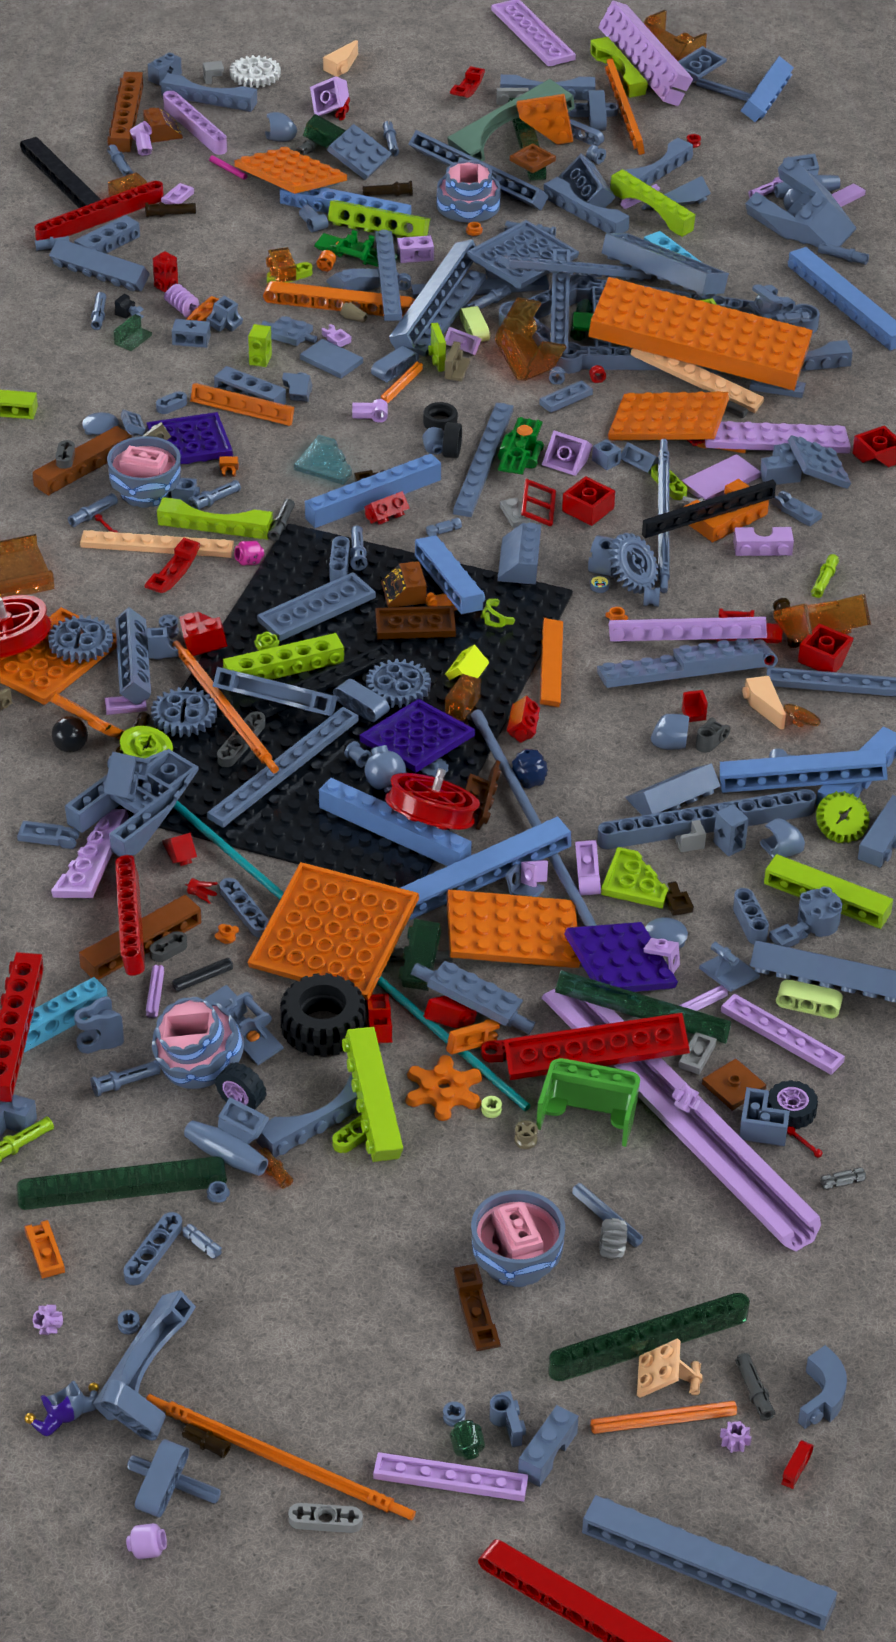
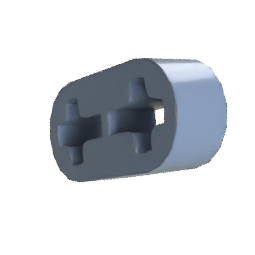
M181 391L174 392L156 401V411L160 414H168L186 406V393Z

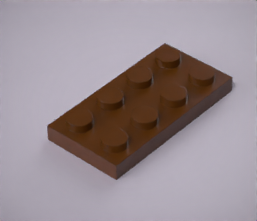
M453 606L375 608L377 639L456 637Z

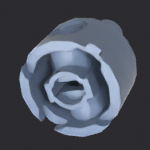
M599 535L595 537L590 551L592 556L589 557L588 561L589 572L613 578L617 577V575H613L617 568H610L615 562L608 561L609 558L614 556L608 554L612 550L609 546L613 544L612 540L614 538Z
M825 886L820 889L803 892L800 896L797 923L805 922L809 929L805 930L806 933H815V936L818 937L829 936L835 933L840 925L841 899L832 892L831 888Z

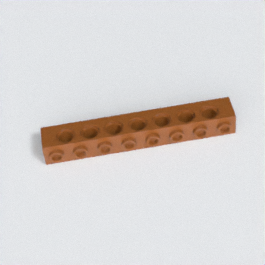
M124 72L123 78H120L115 111H113V119H111L108 136V146L116 145L120 152L131 151L133 138L130 129L136 126L144 86L143 72Z

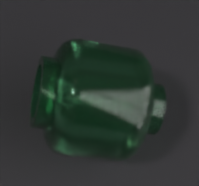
M472 1420L460 1421L454 1425L450 1432V1438L455 1455L464 1457L465 1460L477 1458L479 1453L485 1448L481 1426L473 1423Z

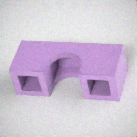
M735 527L733 543L736 556L792 555L794 540L791 527H772V534L766 537L757 535L754 532V527Z

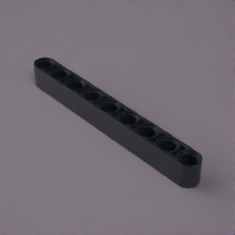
M33 137L20 141L22 153L78 208L101 200L39 138Z

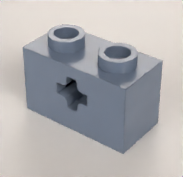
M169 52L149 63L148 80L160 86L167 73L181 75V57Z
M175 319L172 328V345L207 348L211 336L210 322Z
M733 804L716 812L713 842L728 856L745 849L748 818Z

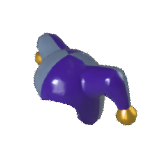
M72 1381L67 1387L47 1397L45 1395L40 1396L47 1411L45 1420L39 1421L33 1413H28L25 1415V1422L31 1424L42 1435L50 1436L62 1423L73 1422L81 1414L97 1409L93 1402L98 1396V1384L94 1382L89 1384V1397L83 1395L75 1381Z

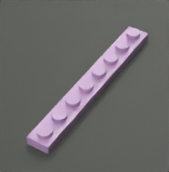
M766 617L610 620L609 634L610 641L767 638Z

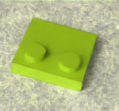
M437 322L431 323V345H428L429 356H432L433 366L437 367L438 372L445 371L446 341Z

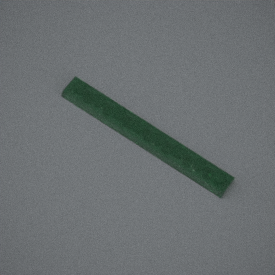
M560 971L555 993L642 1019L682 1013L686 1032L691 1034L698 1032L715 1038L718 1042L724 1044L728 1040L731 1021L566 971Z

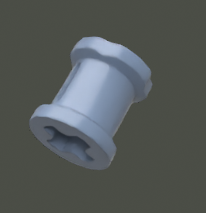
M356 741L351 742L344 752L345 756L355 760L359 767L365 766L367 760L372 755L370 751L363 750Z

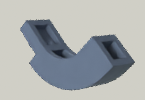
M826 1345L807 1359L806 1373L820 1385L822 1392L800 1408L798 1423L804 1429L812 1423L814 1425L819 1423L823 1417L831 1422L843 1406L847 1385L846 1371L838 1356Z

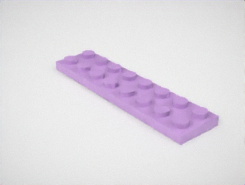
M510 0L491 6V10L548 67L576 60V54L521 0Z
M727 421L720 423L715 439H705L706 448L773 450L774 445L788 443L787 440L793 435L803 437L812 443L817 442L825 448L830 447L837 453H850L851 448L846 428L840 425L824 426L820 424L796 425Z

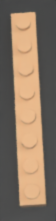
M634 348L631 350V355L703 390L729 392L730 401L747 408L750 412L756 413L764 402L763 396L694 364Z
M83 530L80 546L82 548L175 554L174 548L183 537ZM185 537L200 543L198 556L227 558L232 556L234 541Z

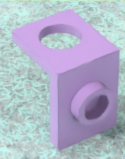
M548 861L521 862L520 883L536 887L537 882H547Z
M651 938L644 947V953L668 957V968L674 974L680 965L678 942Z

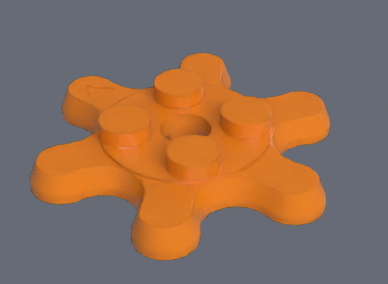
M442 1055L432 1070H425L419 1066H412L407 1072L408 1079L417 1083L419 1088L410 1091L406 1096L405 1102L411 1107L430 1104L435 1108V1118L439 1121H446L451 1118V1109L454 1106L463 1105L471 1110L478 1109L481 1106L480 1097L469 1091V1088L474 1084L480 1083L483 1076L475 1068L468 1071L455 1070L452 1058L449 1055ZM447 1083L450 1086L443 1089L439 1087L442 1084L447 1085Z

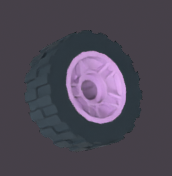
M232 1062L227 1065L215 1079L217 1091L226 1103L229 1097L255 1110L267 1096L266 1087L262 1079L259 1078V1075L250 1067L248 1068L246 1065L239 1064L238 1062Z
M782 1081L770 1089L767 1108L790 1111L788 1127L800 1129L801 1127H807L816 1117L818 1096L813 1088L811 1089L809 1085L803 1084L800 1081Z

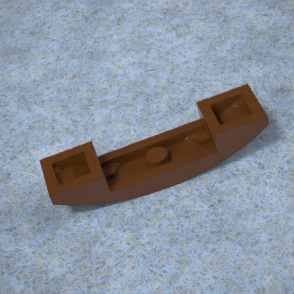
M478 1264L455 1267L454 1275L460 1304L476 1351L501 1347L496 1326L492 1323L483 1292V1282Z

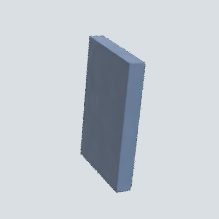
M321 339L300 354L301 360L340 379L363 364V357L325 339Z

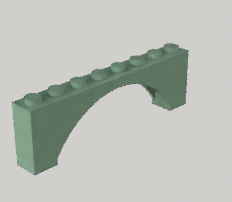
M548 79L447 137L448 144L480 161H484L483 149L489 136L503 124L519 118L517 101L565 94L569 112L575 108L573 95L551 79Z

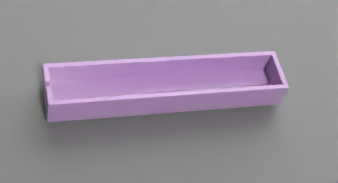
M612 0L604 18L600 22L599 29L614 42L617 48L621 50L625 57L647 80L648 85L663 102L679 106L685 93L674 90L672 87L687 91L693 78L628 5Z

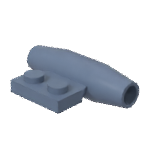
M815 154L790 157L801 164L829 192L840 188V178L838 175H818L819 165ZM785 182L775 184V196L777 198H784L786 192L793 187Z
M229 1097L218 1116V1128L194 1120L187 1124L184 1136L208 1155L235 1169L258 1176L262 1175L267 1169L268 1159L249 1145L253 1140L258 1139L269 1118L266 1115Z

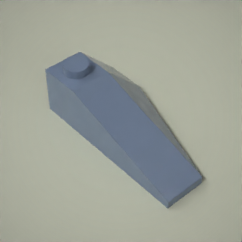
M700 176L664 195L680 205H688L696 202L698 204L708 200L707 196L711 193L703 177ZM647 203L641 207L642 210L654 209Z
M379 269L343 270L331 276L326 282L332 288L366 292L380 287Z

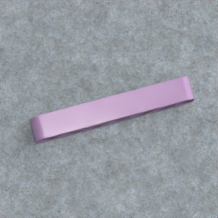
M166 91L163 93L165 111L213 153L222 155L227 152V136L177 92Z

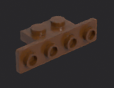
M496 760L491 768L488 780L471 773L466 780L464 789L472 793L480 802L479 808L474 811V813L479 815L476 829L480 830L483 823H488L491 815L488 810L491 809L494 803L492 795L495 794L498 784L495 782L498 781L501 774L499 769L500 761Z

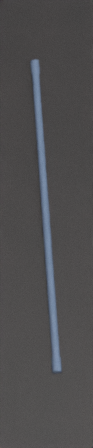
M481 710L473 711L471 718L477 729L480 730L495 760L500 761L499 767L531 827L542 824L488 726ZM556 853L549 856L551 864L570 899L573 901L584 925L596 926L595 920L559 854ZM634 992L622 993L632 1016L642 1015L644 1008Z

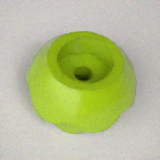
M270 632L258 634L256 640H254L255 646L259 651L279 646L277 635Z

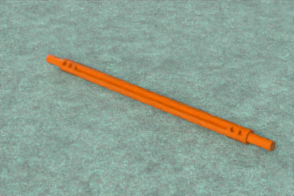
M178 640L174 641L172 646L178 649V656L207 694L214 698V703H216L261 763L266 764L272 773H277L279 767L272 760V755L219 688L213 687L214 682L189 650L185 649Z
M151 1394L146 1397L149 1402L166 1412L165 1414L169 1417L180 1420L185 1424H191L205 1432L211 1431L216 1437L366 1502L368 1505L375 1506V1508L381 1509L386 1513L391 1511L411 1521L415 1517L416 1511L394 1502V1498L387 1497L385 1494H380L378 1491L371 1490L246 1435L189 1408L178 1405L176 1402L171 1401L169 1403Z

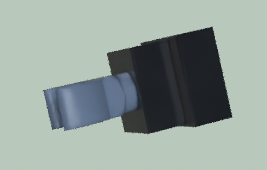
M123 294L115 300V315L125 319L132 315L136 320L144 317L140 314L144 309L141 306L136 307L135 302L130 300L129 295Z

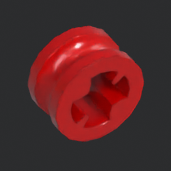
M697 134L687 135V142L693 144V148L701 145V136Z
M595 365L589 370L592 382L601 383L606 379V373L602 366Z

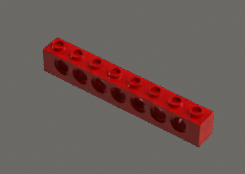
M16 952L14 961H10L9 964L10 977H6L5 980L6 993L1 995L2 1009L0 1010V1101L12 1102L44 971L42 954Z

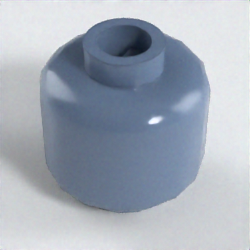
M431 427L425 431L422 440L428 453L437 455L443 452L444 430Z

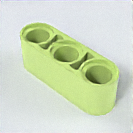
M479 307L460 308V320L466 333L481 338V342L489 341V328Z
M794 980L782 981L776 997V1003L781 1008L831 1019L838 1016L843 1001V995L838 990Z

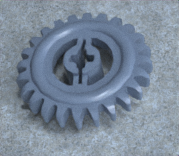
M633 533L618 535L612 540L613 544L609 546L612 550L608 554L614 556L609 558L608 561L615 562L610 568H617L613 575L620 574L617 582L624 580L625 582L622 587L628 586V591L633 590L634 594L638 592L642 594L644 593V587L651 589L655 586V582H657L656 576H658V571L656 569L658 564L655 563L657 559L653 557L654 552L650 551L649 544L646 545V541L644 539L641 540L640 536H635Z

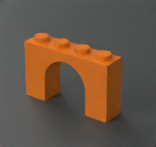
M737 479L725 485L724 494L750 486ZM697 499L683 507L699 503L700 501ZM769 500L699 521L689 526L713 543L734 532L735 527H744L759 518L765 517L768 514Z

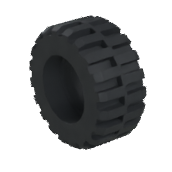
M317 973L313 974L312 977H302L299 982L295 981L281 998L280 1017L282 1034L292 1047L296 1046V1050L301 1053L305 1051L310 1056L316 1054L320 1055V1057H327L329 1054L333 1056L339 1055L343 1051L342 1039L345 1038L347 1030L365 1028L364 996H362L360 989L357 986L355 987L354 983L350 980L345 981V978L339 975L335 977L329 973H325V975ZM317 1011H329L338 1014L328 1019H317L308 1016Z

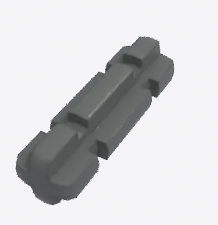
M862 1167L853 1169V1171L850 1169L832 1173L833 1176L831 1174L823 1175L820 1182L823 1189L833 1188V1185L838 1187L854 1183V1180L856 1182L864 1181L866 1173Z

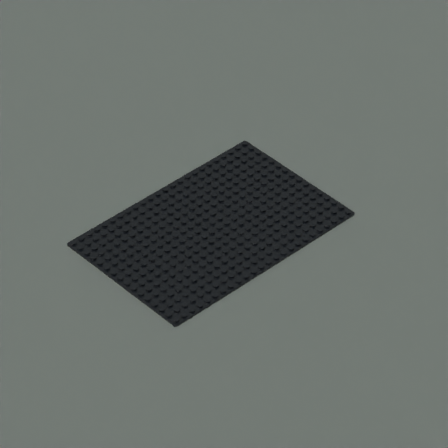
M287 524L286 529L282 531L280 538L276 540L223 623L228 647L206 652L198 662L213 682L217 667L223 668V659L259 651L255 646L254 640H256L258 634L269 631L257 621L258 614L330 583L329 564L332 541L335 537L341 535L296 524ZM347 537V538L349 539V541H350V549H351V548H352V542H351L352 539H351L350 537ZM363 541V547L367 551L366 558L368 564L363 570H355L351 567L350 557L348 574L354 572L376 592V598L279 641V646L336 633L344 646V661L383 644L394 654V660L391 662H395V659H398L399 662L406 659V663L414 661V666L420 664V669L426 668V673H429V678H431V686L428 696L423 697V701L475 729L474 737L439 758L446 761V764L449 765L448 772H446L443 780L464 789L469 774L478 776L491 752L480 730L477 729L471 718V713L475 710L483 712L488 726L497 740L510 716L512 704L517 702L542 654L544 618L560 620L573 591L537 581L536 584L498 581V572L460 564L468 572L471 579L476 582L480 590L484 592L485 601L483 602V609L488 599H498L500 601L499 605L491 606V608L506 617H513L515 619L513 625L492 627L485 624L484 619H481L482 610L465 614L454 610L456 637L377 639L375 608H388L381 580L400 563L418 562L419 560L413 552ZM420 563L426 582V597L431 592L434 595L445 594ZM417 604L399 607H428V605ZM489 612L490 620L499 623V618ZM473 645H476L489 661L487 667L471 686L467 684L461 675L451 680L445 675L459 654ZM335 665L271 680L293 685ZM369 671L353 678V680L366 687V676L369 674ZM192 673L181 688V690H185L188 687L189 691L196 688L197 692L203 690L204 695L207 694ZM335 686L322 693L333 695V690L338 686ZM219 688L243 720L248 714L253 712L251 710V703L262 699ZM186 701L183 704L182 723L185 720ZM337 701L334 713L342 707L348 710L350 709ZM389 704V711L375 722H371L357 714L358 722L224 828L209 820L207 812L264 769L266 764L261 763L250 747L246 749L233 766L222 767L218 764V750L236 730L218 706L215 723H211V728L205 727L206 732L199 730L198 735L191 733L190 737L187 734H183L180 737L179 733H176L174 736L171 735V732L166 733L172 742L173 752L199 768L178 801L231 847L295 864L302 862L397 888L425 877L434 862L431 858L319 808V789L330 778L386 802L385 796L387 793H385V790H377L368 783L365 776V766L359 767L356 761L352 758H347L344 752L346 747L353 741L358 742L363 750L371 752V747L360 742L359 735L406 707L405 704H402L401 708L396 704L391 708V704ZM292 706L265 718L266 726L257 738L272 755V760L274 761L330 716ZM148 742L147 745H145V747L143 748V750H144L145 748L147 749V747H148V745H149V742ZM232 744V746L238 747L241 746V744ZM406 768V773L424 775L420 770L415 773L412 770ZM119 805V806H118L117 808H115V809H126V808H124L123 806ZM174 808L171 809L158 827L180 834L191 833L192 837L211 841ZM127 809L129 815L127 818L128 820L135 814Z

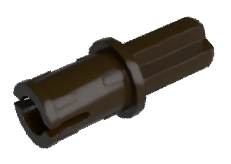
M191 1424L185 1425L183 1428L182 1437L199 1445L201 1450L207 1449L221 1456V1458H225L229 1453L230 1443L213 1436L211 1431L205 1432Z

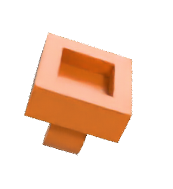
M219 456V465L223 477H225L227 470L232 471L233 477L236 476V470H239L238 456Z

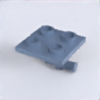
M714 942L710 949L719 956L699 966L700 970L730 992L760 977L759 973L754 972L751 967L733 955L729 948H724L717 942Z

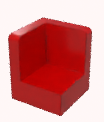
M703 690L684 692L682 712L684 715L689 716V722L706 720L708 702Z

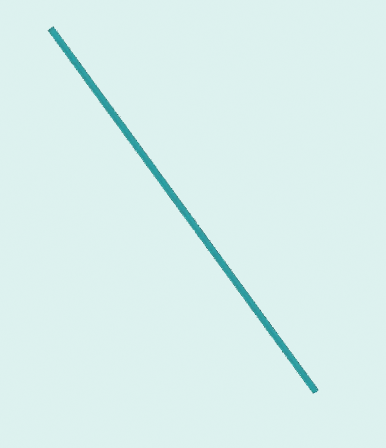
M179 801L175 803L173 808L279 900L282 898L284 892ZM380 976L377 984L447 1044L449 1034L434 1021L425 1019L422 1010ZM468 1050L458 1053L525 1112L530 1109V1103Z

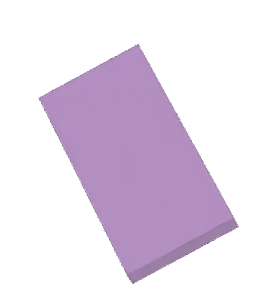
M736 454L681 481L687 486V491L695 497L708 500L724 495L725 485L737 479L747 484L760 478L761 471Z

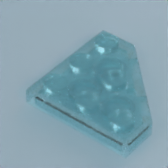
M318 435L294 464L295 471L343 485L352 475V468L347 464L343 452L339 450L336 440L322 435Z

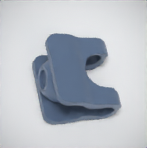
M754 285L752 288L758 295L754 302L748 303V307L753 309L757 315L775 320L776 314L785 315V313L793 312L795 302L789 297L777 296L778 289L774 286Z
M108 996L95 1000L91 1005L81 1008L75 1013V1024L79 1029L84 1030L76 1039L77 1048L80 1052L88 1054L100 1049L115 1048L123 1044L122 1016L120 1013L112 1010V1001ZM93 1040L91 1044H83L86 1041Z

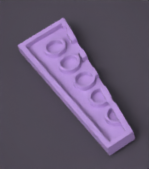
M113 809L99 820L94 830L88 836L87 844L79 849L76 860L70 862L67 873L62 874L52 888L53 898H93L112 855L109 833L127 821L129 816L127 809Z

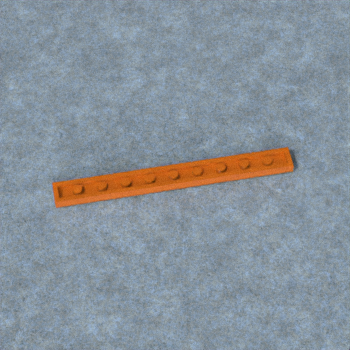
M613 58L607 59V66H605L606 75L620 108L621 116H623L624 124H626L633 149H637L639 155L645 154L643 140Z

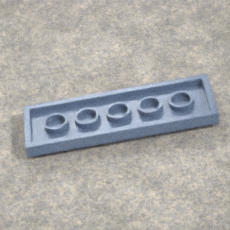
M352 572L258 614L257 621L271 634H276L279 641H282L376 598V592Z

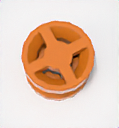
M330 250L322 251L316 262L317 267L321 271H330L336 261V255Z

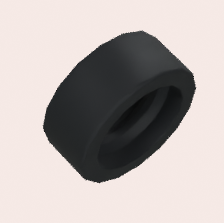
M435 402L426 406L423 411V424L426 429L437 427L444 430L447 422L457 423V409L449 403ZM434 416H446V417H448V418H446V419H435V418H433V417H434Z
M447 422L443 436V456L458 458L462 443L461 423Z

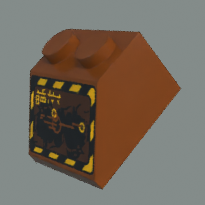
M160 108L143 110L144 121L150 125L152 134L149 135L151 143L183 138L176 120Z
M419 561L400 563L381 580L388 608L426 604V582Z

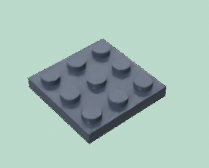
M355 124L347 129L327 149L328 152L364 180L372 175L392 155L391 152Z
M793 435L789 437L787 441L804 474L846 489L849 488L851 482L848 474L845 472L842 462L839 460L834 449L830 447L825 448L817 442H809L803 437Z

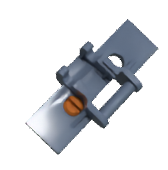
M225 985L203 999L221 1004L229 1011L243 1034V1050L257 1066L284 1049L265 1027L271 1022V1015L259 1007L253 1000L250 992L237 996ZM248 1007L257 1017L254 1019L248 1017L246 1019L243 1014L248 1012Z

